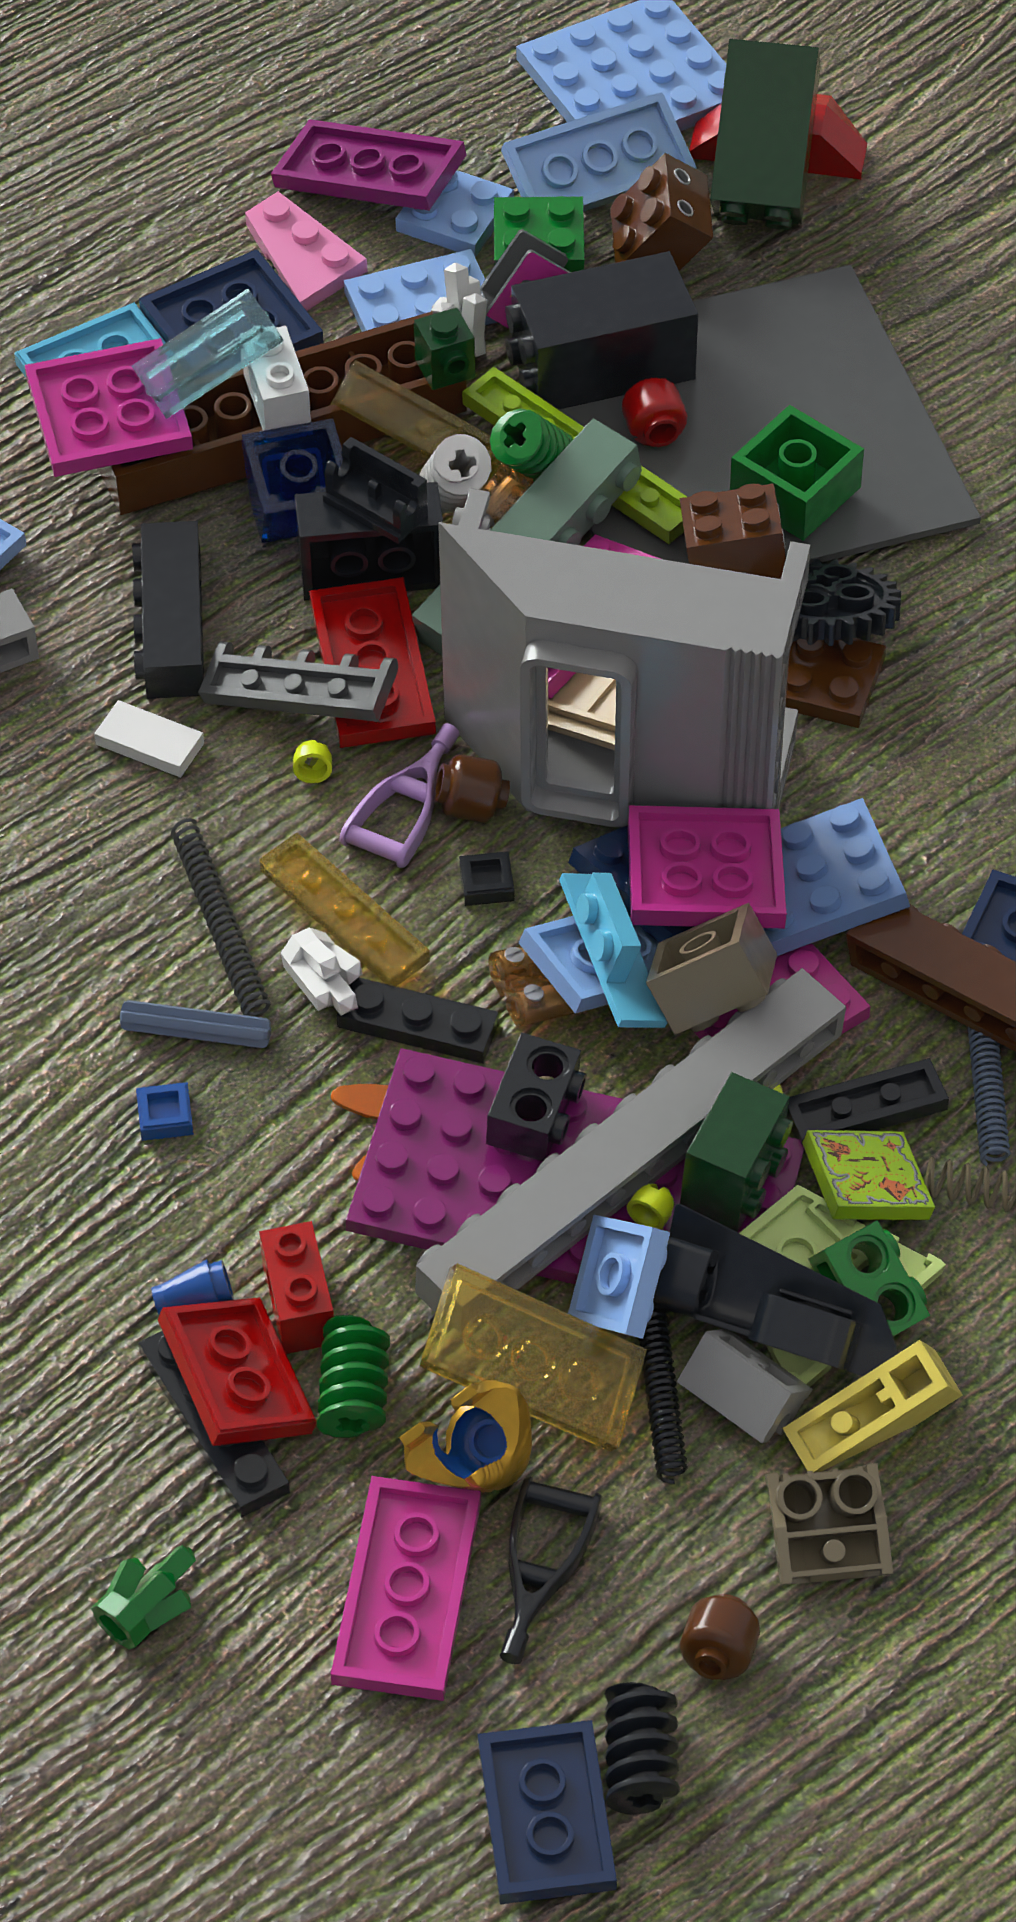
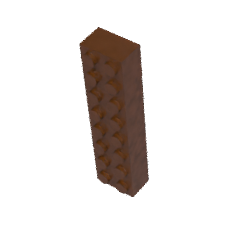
M431 311L296 351L295 353L309 389L311 430L266 439L244 377L243 367L177 386L192 435L193 449L98 468L119 514L124 515L250 477V457L252 451L262 442L315 433L323 436L328 441L333 452L342 449L343 444L350 437L362 443L467 411V407L463 405L462 391L467 388L466 380L432 390L415 360L414 320L432 315L433 312ZM317 442L264 450L257 458L258 474L262 473L261 461L266 455L316 447L320 451V455L325 454L322 445ZM308 453L269 460L266 462L267 471L316 457V454Z

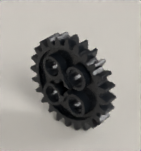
M818 558L813 559L812 564H809L808 581L792 642L798 639H805L808 645H813L817 640H824L828 646H833L835 640H842L846 644L852 645L853 638L856 637L864 641H870L871 634L884 636L885 628L894 629L895 621H900L901 590L897 589V582L887 581V574L874 575V568L872 567L859 570L855 562L842 565L839 564L838 560L834 559L829 564H822Z

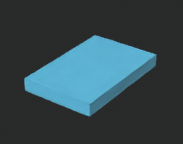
M134 302L15 352V362L26 377L25 365L148 340L162 339V337ZM162 339L171 371L178 369L177 357Z

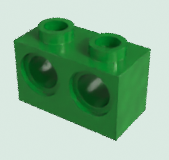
M878 1220L808 1258L815 1272L877 1303L879 1296L888 1298L895 1308L894 1320L887 1319L893 1336L930 1316L925 1306L927 1298L922 1286L915 1278L908 1276L899 1260L900 1249L897 1241L888 1230L882 1229ZM853 1248L862 1251L866 1255L869 1262L867 1273L859 1271L853 1265L851 1260Z

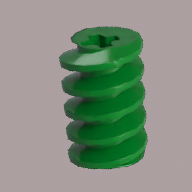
M516 409L507 412L498 419L492 429L490 445L491 451L497 460L535 482L572 442L573 438L537 413L527 409Z
M336 1315L327 1320L323 1326L324 1340L321 1347L323 1358L320 1362L322 1377L319 1380L320 1397L318 1399L319 1416L317 1417V1428L322 1434L327 1436L352 1438L366 1431L381 1428L386 1423V1412L382 1408L387 1404V1392L383 1389L388 1385V1373L384 1370L389 1366V1355L386 1351L390 1347V1336L384 1330L373 1327L368 1320L362 1317Z

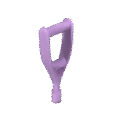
M443 724L431 743L432 748L427 754L410 766L378 783L362 799L344 824L340 833V843L344 846L351 844L396 862L399 868L407 866L421 844L431 821L435 802L434 793L437 769L443 754L449 752L459 737V730L452 724ZM417 778H424L427 783L417 780ZM396 792L424 803L422 812L404 844L361 828L374 810Z

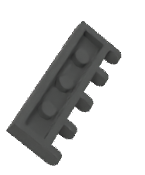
M220 641L198 693L206 704L379 722L398 672V661L396 658L385 657L379 669L359 668V659L356 654H344L340 666L315 663L314 651L302 649L299 652L296 661L272 659V649L270 646L258 645L253 657L233 655L234 647L231 642Z

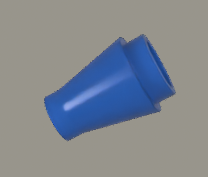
M206 1259L165 1283L151 1287L158 1315H160L163 1307L234 1300L231 1283L222 1260L210 1263Z

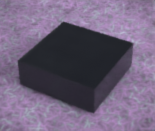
M509 851L459 856L465 906L515 901Z

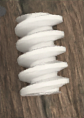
M455 434L445 438L437 446L421 469L420 476L427 479V483L438 482L442 513H454L457 507L464 508L470 488L480 490L484 486L491 472V458L486 447L478 439L466 434Z

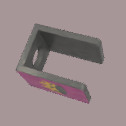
M523 229L519 230L480 286L481 296L487 299L486 316L509 328L505 307L512 305L511 285L571 273L564 269L568 262L567 255Z

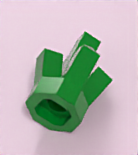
M183 1545L176 1547L143 1578L142 1576L146 1568L139 1559L131 1558L121 1561L106 1594L91 1608L98 1625L111 1639L128 1650L136 1648L151 1631L191 1608L190 1596L185 1591L179 1589L171 1594L169 1593L176 1588L175 1582L196 1561L192 1549Z

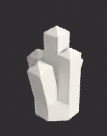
M453 263L444 269L446 297H440L433 304L431 311L435 314L457 307L475 338V357L486 354L484 331L487 299L481 296L480 281L469 276L468 268L461 264Z
M307 928L292 935L281 952L283 967L314 1007L320 1011L326 1007L334 1006L341 1016L357 1009L356 995L348 985L363 975L360 960L335 945L326 932Z

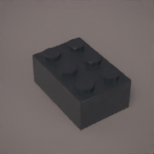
M438 482L427 483L428 516L399 544L323 502V494L325 492L295 494L299 561L304 601L310 600L309 591L402 577L406 591L436 589L440 585L438 522L443 523Z

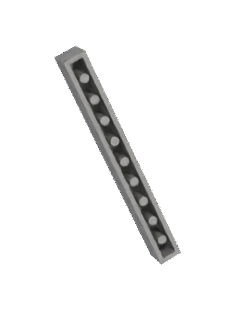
M803 968L787 980L784 978L777 980L769 987L768 995H765V999L759 1005L744 1012L737 1011L730 1018L724 1029L713 1037L707 1035L700 1039L692 1048L689 1056L676 1066L669 1064L660 1070L653 1079L652 1084L638 1095L633 1093L626 1096L617 1105L610 1117L599 1125L593 1123L587 1126L579 1134L575 1144L562 1154L554 1153L548 1156L540 1164L536 1174L521 1185L515 1183L508 1187L499 1197L497 1204L482 1215L474 1214L461 1225L457 1235L444 1245H434L424 1252L416 1265L415 1293L460 1335L588 1235L594 1214L608 1218L625 1206L642 1186L654 1183L685 1159L688 1148L731 1072L774 1089L841 1036L846 1006Z

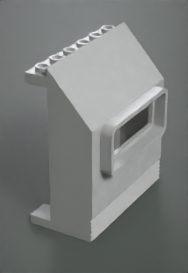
M470 488L464 508L457 507L455 509L452 524L438 522L444 718L449 724H452L459 730L461 738L479 758L494 760L500 765L502 779L510 781V793L527 811L609 827H624L628 825L629 805L754 809L780 808L796 743L798 709L785 707L789 653L808 581L811 545L790 541L781 579L491 531L489 528L490 519L484 518L490 500L489 491ZM548 668L616 680L615 750L548 730Z

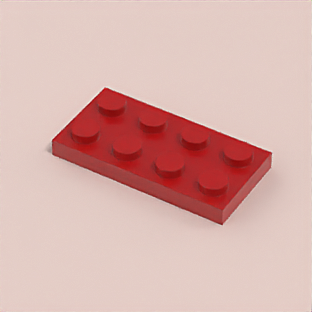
M403 577L309 591L310 606L323 664L340 666L344 654H356L359 659V668L379 669L385 657L396 658L398 661V672L379 722L334 717L340 748L436 734V720Z

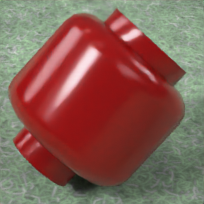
M654 377L641 380L634 384L622 399V412L634 440L642 445L653 447L667 446L678 438L687 425V411L680 393L674 383L667 379Z

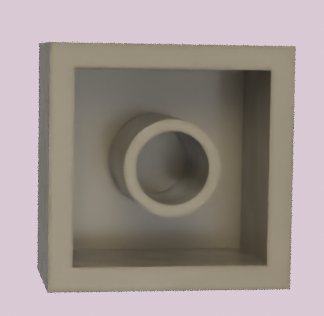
M746 903L659 942L646 984L675 1035L690 1028L693 1032H698L710 1027L719 1019L720 1015L737 1008L739 1012H744L759 1005L765 999V995H768L777 953L750 903Z

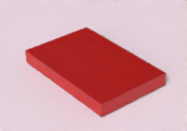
M260 1297L162 1308L158 1322L212 1446L312 1434L317 1420Z

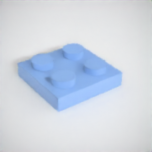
M457 170L430 211L403 207L395 218L396 231L456 252L471 249L476 257L494 231V197H514V189Z
M594 1214L567 1319L643 1339L646 1325L653 1313V1298L660 1271L667 1259V1244L670 1232Z

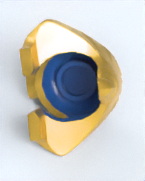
M485 1380L468 1385L450 1399L451 1406L456 1413L451 1417L446 1432V1453L438 1445V1426L432 1422H419L399 1437L404 1445V1463L409 1473L456 1488L481 1492L498 1491L516 1482L526 1470L530 1461L532 1431L529 1406L518 1388L496 1380Z

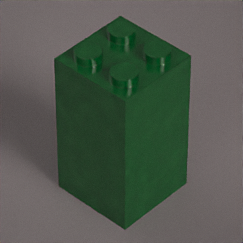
M729 39L710 196L714 216H722L721 222L731 225H747L748 219L766 221V227L779 230H789L792 228V224H802L821 68L819 47Z

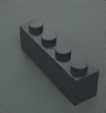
M198 520L141 523V543H132L134 572L142 571V578L133 579L134 606L142 607V614L133 615L135 643H143V651H134L136 680H145L147 699L200 696L198 692L204 679L201 550Z

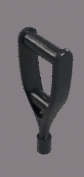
M531 1476L524 1478L516 1501L509 1538L508 1564L515 1602V1616L513 1628L508 1629L500 1653V1658L506 1663L514 1665L521 1663L529 1639L527 1630L530 1623L544 1604L570 1579L581 1563L602 1507L601 1494L596 1492L594 1496L534 1482ZM527 1503L587 1517L576 1545L559 1569L518 1560L517 1558L518 1537ZM523 1584L540 1589L534 1593H529L525 1590Z

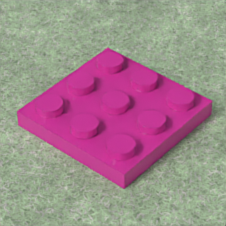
M161 338L25 365L26 379L54 477L193 449L192 435Z
M629 805L630 907L633 925L697 926L746 903H750L763 928L785 929L787 912L779 809Z

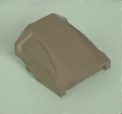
M878 1463L844 1470L836 1468L825 1472L813 1473V1471H807L804 1474L788 1475V1473L782 1475L770 1473L765 1475L772 1514L780 1585L893 1574L888 1523L881 1491Z

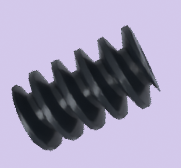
M618 1683L607 1687L604 1693L608 1702L605 1708V1718L608 1723L605 1730V1739L609 1745L605 1753V1759L609 1767L605 1775L609 1788L606 1802L608 1807L616 1812L627 1815L645 1814L659 1809L663 1800L675 1797L680 1792L678 1782L668 1778L679 1771L678 1761L669 1756L674 1754L679 1748L677 1739L669 1735L678 1728L677 1718L669 1714L678 1706V1700L675 1695L667 1691H661L656 1687L643 1683Z

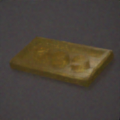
M457 1263L449 1268L419 1367L464 1387L485 1380H496L518 1388L529 1406L531 1417L612 1452L620 1447L647 1349Z

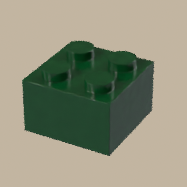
M731 1072L686 1152L680 1204L736 1232L740 1230L747 1216L755 1219L766 1196L767 1190L762 1188L768 1176L778 1177L788 1155V1149L784 1148V1145L793 1125V1121L786 1118L790 1096Z

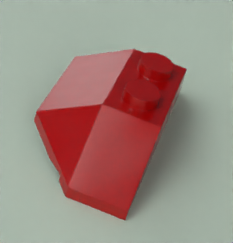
M817 94L808 173L861 180L867 152V142L832 96ZM721 104L695 123L689 148L693 159L715 161Z

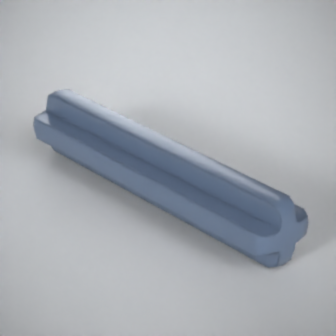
M131 1000L124 1001L120 1012L121 1028L128 1031L257 1048L267 1047L271 1037V1022L269 1019Z

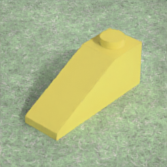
M918 1340L782 1429L806 1470L813 1471V1473L822 1472L918 1425L963 1396L936 1350L923 1341Z

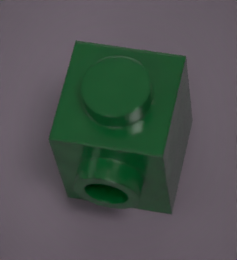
M457 307L414 320L415 360L432 390L475 378V338Z

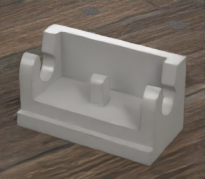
M727 1329L705 1332L677 1380L679 1384L760 1443H767L775 1432L782 1435L784 1433L782 1428L793 1421L804 1400L809 1397L813 1390Z

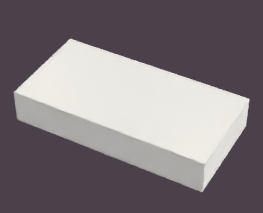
M119 700L94 733L96 745L180 778L204 745L203 732Z

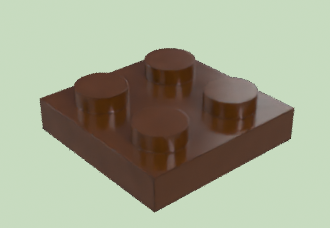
M853 638L852 645H848L842 640H835L833 646H828L824 640H817L813 645H808L805 639H798L792 642L789 653L785 707L798 709L799 714L859 728L885 660L886 646Z

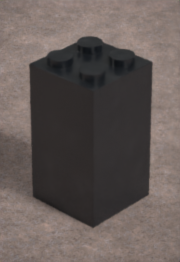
M670 251L511 285L512 305L505 307L507 324L512 333V338L506 339V351L509 362L512 366L518 365L520 369V384L556 409L560 410L623 396L634 384L648 378H663L674 384L696 379L698 312Z

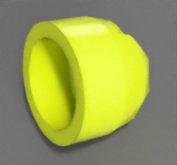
M308 740L296 748L293 756V772L299 780L306 783H319L331 775L332 755L328 746L318 743L316 740ZM312 757L310 765L306 764L307 758Z
M647 1184L642 1186L632 1196L627 1204V1211L637 1224L663 1229L672 1215L674 1198L667 1188L662 1187L658 1190L656 1184Z

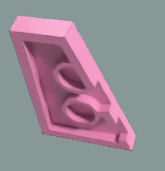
M279 191L245 212L246 226L266 259L271 260L278 271V276L306 311L344 287V280L359 277L367 272V259Z

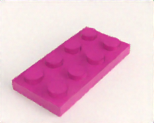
M371 1476L330 1674L331 1685L444 1701L481 1506V1491Z

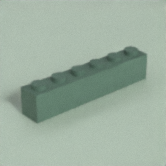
M593 418L491 528V531L579 545L581 538L594 524H599L606 518L611 505L624 491L631 490L639 480L642 469L637 444ZM439 585L412 614L418 640L442 655L441 591Z

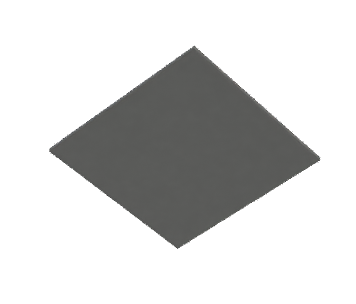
M851 265L693 301L698 312L696 379L674 384L680 393L687 411V425L678 438L667 446H646L634 440L622 412V399L625 395L559 410L583 427L594 418L637 444L641 466L687 497L701 491H712L715 493L730 490L731 457L789 405L864 448L861 488L804 541L783 529L786 557L790 541L811 545L809 564H812L813 559L818 558L821 562L977 525L981 521L980 514ZM612 505L606 518L589 529L592 537L596 534L663 560L689 564L684 532L668 544Z

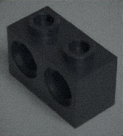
M521 1032L487 1115L486 1144L540 1161H544L549 1156L553 1143L562 1145L570 1123V1115L565 1114L570 1101L574 1103L579 1102L586 1082L587 1073L579 1071L581 1050ZM542 1076H549V1077H552V1078H554V1079L547 1080V1079H542V1078H540V1077H542ZM523 1118H535L538 1121L530 1122L523 1120Z

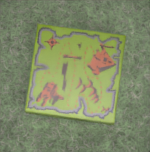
M807 1131L802 1144L832 1219L930 1220L935 1205L927 1186L924 1184V1179L904 1132Z

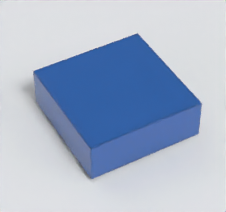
M188 1082L136 1088L142 1141L194 1135Z

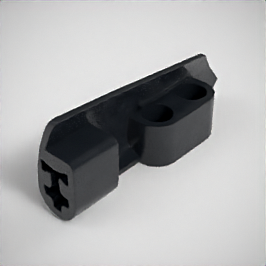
M682 1204L675 1205L667 1244V1259L660 1271L653 1298V1306L746 1335L749 1340L861 1376L866 1375L899 1353L881 1304Z

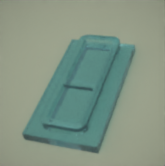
M246 289L131 367L145 386L147 395L153 398L167 419L284 340L270 321L269 314L263 311L250 290Z

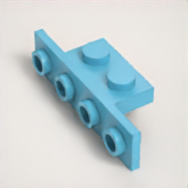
M562 873L559 879L617 1026L626 1028H665L668 1022L646 984L649 972L640 953L641 944L612 873Z

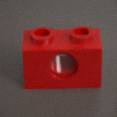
M312 1221L259 1231L263 1270L279 1339L285 1353L290 1354L322 1347L324 1340L323 1326L327 1320L334 1317V1312Z

